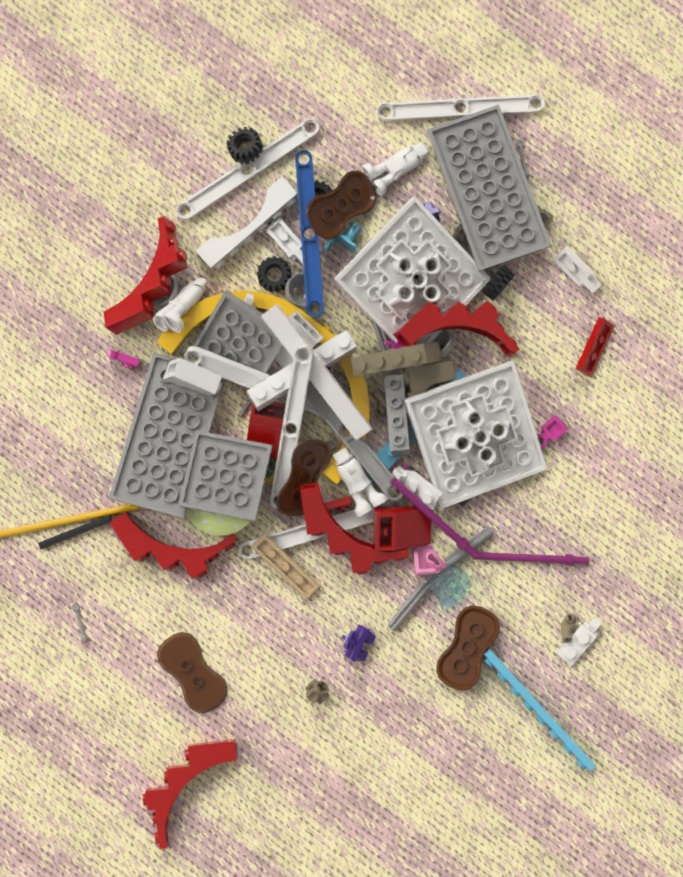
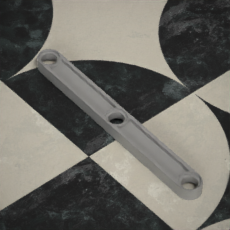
M309 380L306 395L309 402L359 461L382 492L392 501L401 499L403 496L401 492L396 498L391 497L389 494L390 488L393 487L390 480L394 476L362 437L355 440L352 434L349 437H343L340 434L341 428L345 425Z

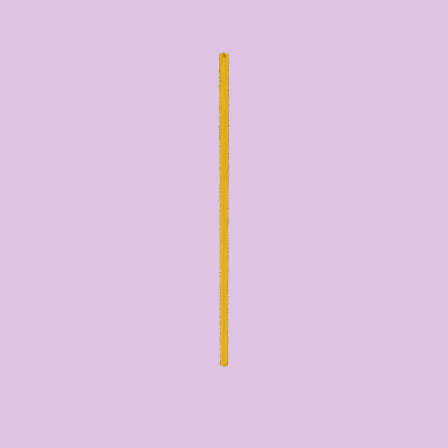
M274 474L266 476L264 484L272 483ZM126 504L0 530V538L144 508Z

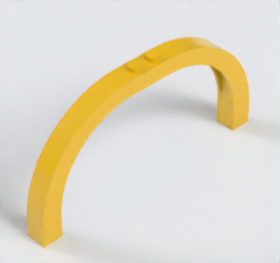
M231 291L232 294L243 301L247 293L253 294L254 301L252 305L256 306V310L267 312L276 304L281 307L287 317L297 311L324 337L318 343L320 346L335 337L331 333L332 329L323 323L321 326L316 322L317 319L311 318L308 313L306 314L282 298L256 291ZM223 293L197 302L186 314L181 316L184 323L183 330L177 333L169 328L156 341L157 344L173 356L192 332L208 321ZM351 354L337 363L347 378L352 402L369 423L370 408L367 385L363 375L354 376L351 363L353 355ZM343 444L339 451L345 448L346 446ZM333 458L322 473L338 485L342 478L335 465L337 462Z

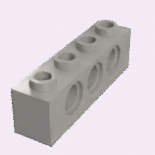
M403 374L385 376L390 452L393 456L412 455L410 418L404 399H407V385L404 384Z

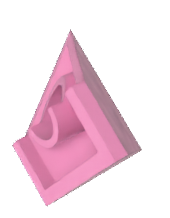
M432 543L413 547L415 575L452 572L434 551Z

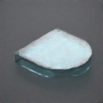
M449 566L441 570L426 583L440 605L446 610L466 594V588L470 580L468 574L462 568Z

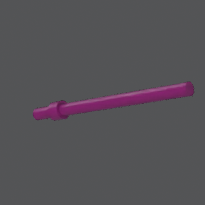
M396 477L390 480V483L455 541L456 546L460 550L466 551L473 559L479 556V553L469 545L470 542L465 537L459 536Z
M478 552L479 556L475 559L563 563L565 566H573V564L589 565V557H578L573 554L556 556Z

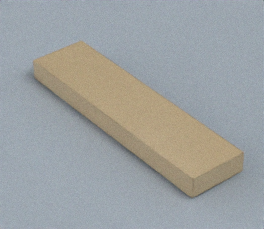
M266 533L251 546L306 600L320 587Z

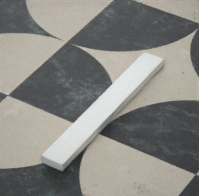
M278 304L262 314L263 320L293 359L295 351L299 346H310ZM305 349L300 350V358L308 359L309 352ZM313 351L309 380L355 440L359 439L372 430L371 425Z

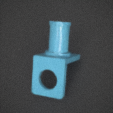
M352 223L344 235L340 233L337 237L330 239L324 246L322 253L326 254L333 243L337 241L354 254L357 245L353 243V240L362 231L361 227L358 225L356 228L357 224Z

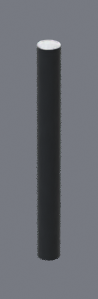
M107 515L38 543L39 547L42 550L108 524L112 521V517Z

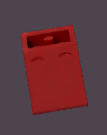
M275 401L260 411H257L252 403L247 440L272 445L270 461L277 462L286 403Z
M416 506L374 507L373 545L375 551H395L431 544V520Z

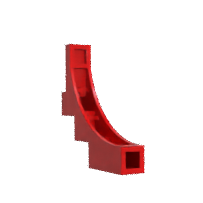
M165 216L157 218L160 233L155 256L147 273L126 298L115 306L103 311L105 328L116 335L153 319V301L171 293V280L169 277L188 268L187 253L179 248V243L176 239V225Z
M430 301L393 334L403 347H408L429 333L439 330L460 329L474 332L490 339L497 344L507 357L515 354L520 349L516 341L504 331V327L495 321L500 315L496 307L488 301L481 304L471 314L468 307L460 301L453 304L443 314L440 308Z
M319 482L300 485L307 535L320 536L323 532H327L330 554L343 555L346 551H349L353 573H367L369 570H372V562L382 564L386 560L401 561L405 557H409L408 548L395 551H375L373 544L353 536L335 521L324 503Z
M124 512L109 522L134 561L140 560V562H143L150 557L149 553L152 552L162 569L166 570L168 568L171 571L179 565L178 561L180 560L191 578L197 577L198 580L208 574L206 570L210 567L206 563L207 560L210 563L220 557L219 552L224 549L228 552L236 546L235 542L238 541L235 535L231 534L218 544L196 549L179 548L162 543L148 535L135 523L128 512Z
M236 739L189 744L188 749H185L186 761H189V764L173 765L166 768L164 782L168 783V786L146 789L145 794H143V805H147V811L155 810L152 813L153 824H157V832H155L154 837L155 844H159V849H167L169 846L167 823L171 808L180 791L202 771L220 763L236 761L238 758Z

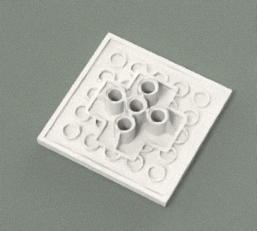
M415 196L394 215L334 278L336 283L394 343H397L393 334L428 302L431 301L436 304L443 314L458 301L467 305L491 279L485 271L478 272L473 258ZM403 260L406 262L405 270H402L400 268V264ZM429 260L432 262L431 270H428L426 266ZM416 274L419 276L417 284L413 281ZM403 288L406 290L404 298L400 296V291ZM430 288L431 297L428 298L426 291ZM442 330L424 335L417 340V345L431 343Z
M512 360L404 399L431 484L443 493L438 501L440 509L547 470L518 372ZM476 413L477 417L475 421L471 423L470 416ZM500 425L498 433L494 434L495 426ZM482 432L480 440L476 441V434ZM464 438L463 446L458 447V441ZM488 450L486 458L482 459V452Z

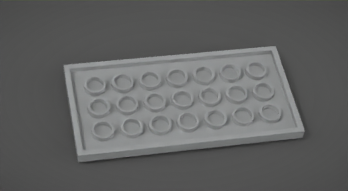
M499 104L427 129L478 272L552 246Z
M153 353L109 499L184 519L187 508L179 507V501L195 432L199 430L210 433L226 379L221 378L220 382H222L219 392L211 396L163 380L169 362L176 360V358Z

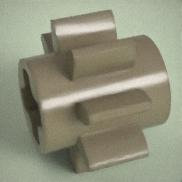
M314 679L305 687L307 690L306 697L312 703L318 702L320 705L330 696L328 694V685L322 680L317 682Z

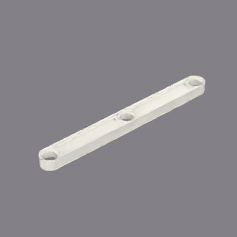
M535 94L389 102L379 105L377 116L381 121L385 122L461 118L498 104L503 115L534 114L542 111L545 101L542 96ZM532 100H539L541 107L534 109L531 106ZM456 105H465V112H457L455 109ZM382 108H388L391 114L388 117H383L380 111Z
M314 119L305 120L263 148L262 154L259 153L260 157H255L253 163L251 160H249V164H246L244 161L243 164H239L180 203L177 207L178 217L184 221L192 219L314 138L319 133L318 122ZM308 124H314L316 131L309 133L305 128ZM246 165H251L254 171L252 174L247 175L243 172V168ZM183 207L191 209V213L186 217L180 214V210Z
M308 345L299 346L294 354L270 504L275 509H277L274 497L278 495L290 475L292 453L299 442L313 360V350ZM302 349L307 350L309 358H300L299 351ZM294 424L297 431L290 433L287 431L286 426Z
M196 346L189 347L184 356L186 361L249 389L271 376ZM190 352H195L198 354L199 358L197 360H192L188 354ZM288 391L279 397L278 400L286 403ZM306 398L304 410L321 416Z
M388 499L376 507H389L392 500ZM400 499L396 500L400 504V506H403V503ZM374 507L360 517L356 516L354 510L332 517L342 528L349 530L372 523ZM305 524L268 536L281 549L325 537L327 532L320 536L307 535ZM258 539L241 544L239 554L242 558L252 559L260 556L254 550L250 556H245L242 553L244 546H252Z

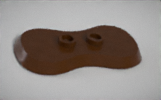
M355 170L346 173L333 191L314 197L308 204L306 214L311 227L323 239L337 237L350 219L366 214L373 209L377 198L375 188L369 178L361 171Z
M317 439L305 440L294 448L291 458L290 475L277 495L276 505L281 514L286 516L304 515L300 485L318 482L320 475L329 464L332 456L331 447L327 442Z
M475 605L468 606L459 613L455 623L453 641L437 661V675L444 684L456 690H468L478 682L483 655L488 647L497 639L500 631V623L494 613Z
M179 632L163 641L157 651L158 662L167 673L179 682L185 702L189 708L197 713H207L217 708L227 696V684L220 674L207 665L197 639L189 633Z

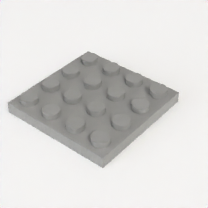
M228 290L223 293L193 345L267 374L283 347L282 343L261 317L262 313ZM190 352L191 354L199 358L197 353ZM237 384L238 386H240V387L243 388L244 390H246V391L249 390V388Z
M196 430L179 507L256 522L272 445Z

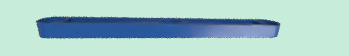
M300 150L295 156L306 309L311 318L317 319L324 313L319 238L316 232L312 239H307L304 236L306 230H313L306 214L308 204L315 197L313 160L309 151ZM301 155H307L309 162L301 164L298 159ZM314 304L321 307L320 313L316 315L310 312V307Z

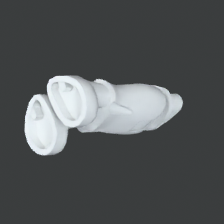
M422 142L417 145L412 144L410 147L398 151L389 159L383 160L377 166H372L370 163L363 165L362 170L372 182L376 193L379 196H383L387 192V187L393 181H397L402 175L416 168L429 153ZM384 172H388V175L384 176L383 178L376 179Z
M197 278L183 287L178 295L153 317L155 326L164 332L170 328L174 332L180 333L184 328L181 316L186 314L199 301L206 291L205 286L208 284V281L205 278Z
M346 447L333 454L337 462L335 465L339 475L347 485L350 495L352 494L356 503L354 511L357 517L364 515L372 507H376L389 499L385 493L377 492L371 484L372 481L367 478L361 464L353 457V454L348 452ZM363 489H364V491H365V493H366V495H367V497H368V499H369V502L371 503L372 507L370 506V504L366 501V499L363 497L362 493L360 492V491H362Z

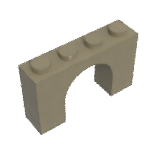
M438 342L351 357L354 376L442 361Z
M453 360L404 370L405 374H403L404 384L408 386L409 393H406L407 398L425 392L433 384L456 379ZM414 432L415 441L418 442Z

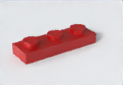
M598 317L575 368L587 377H592L614 329V325L605 318Z

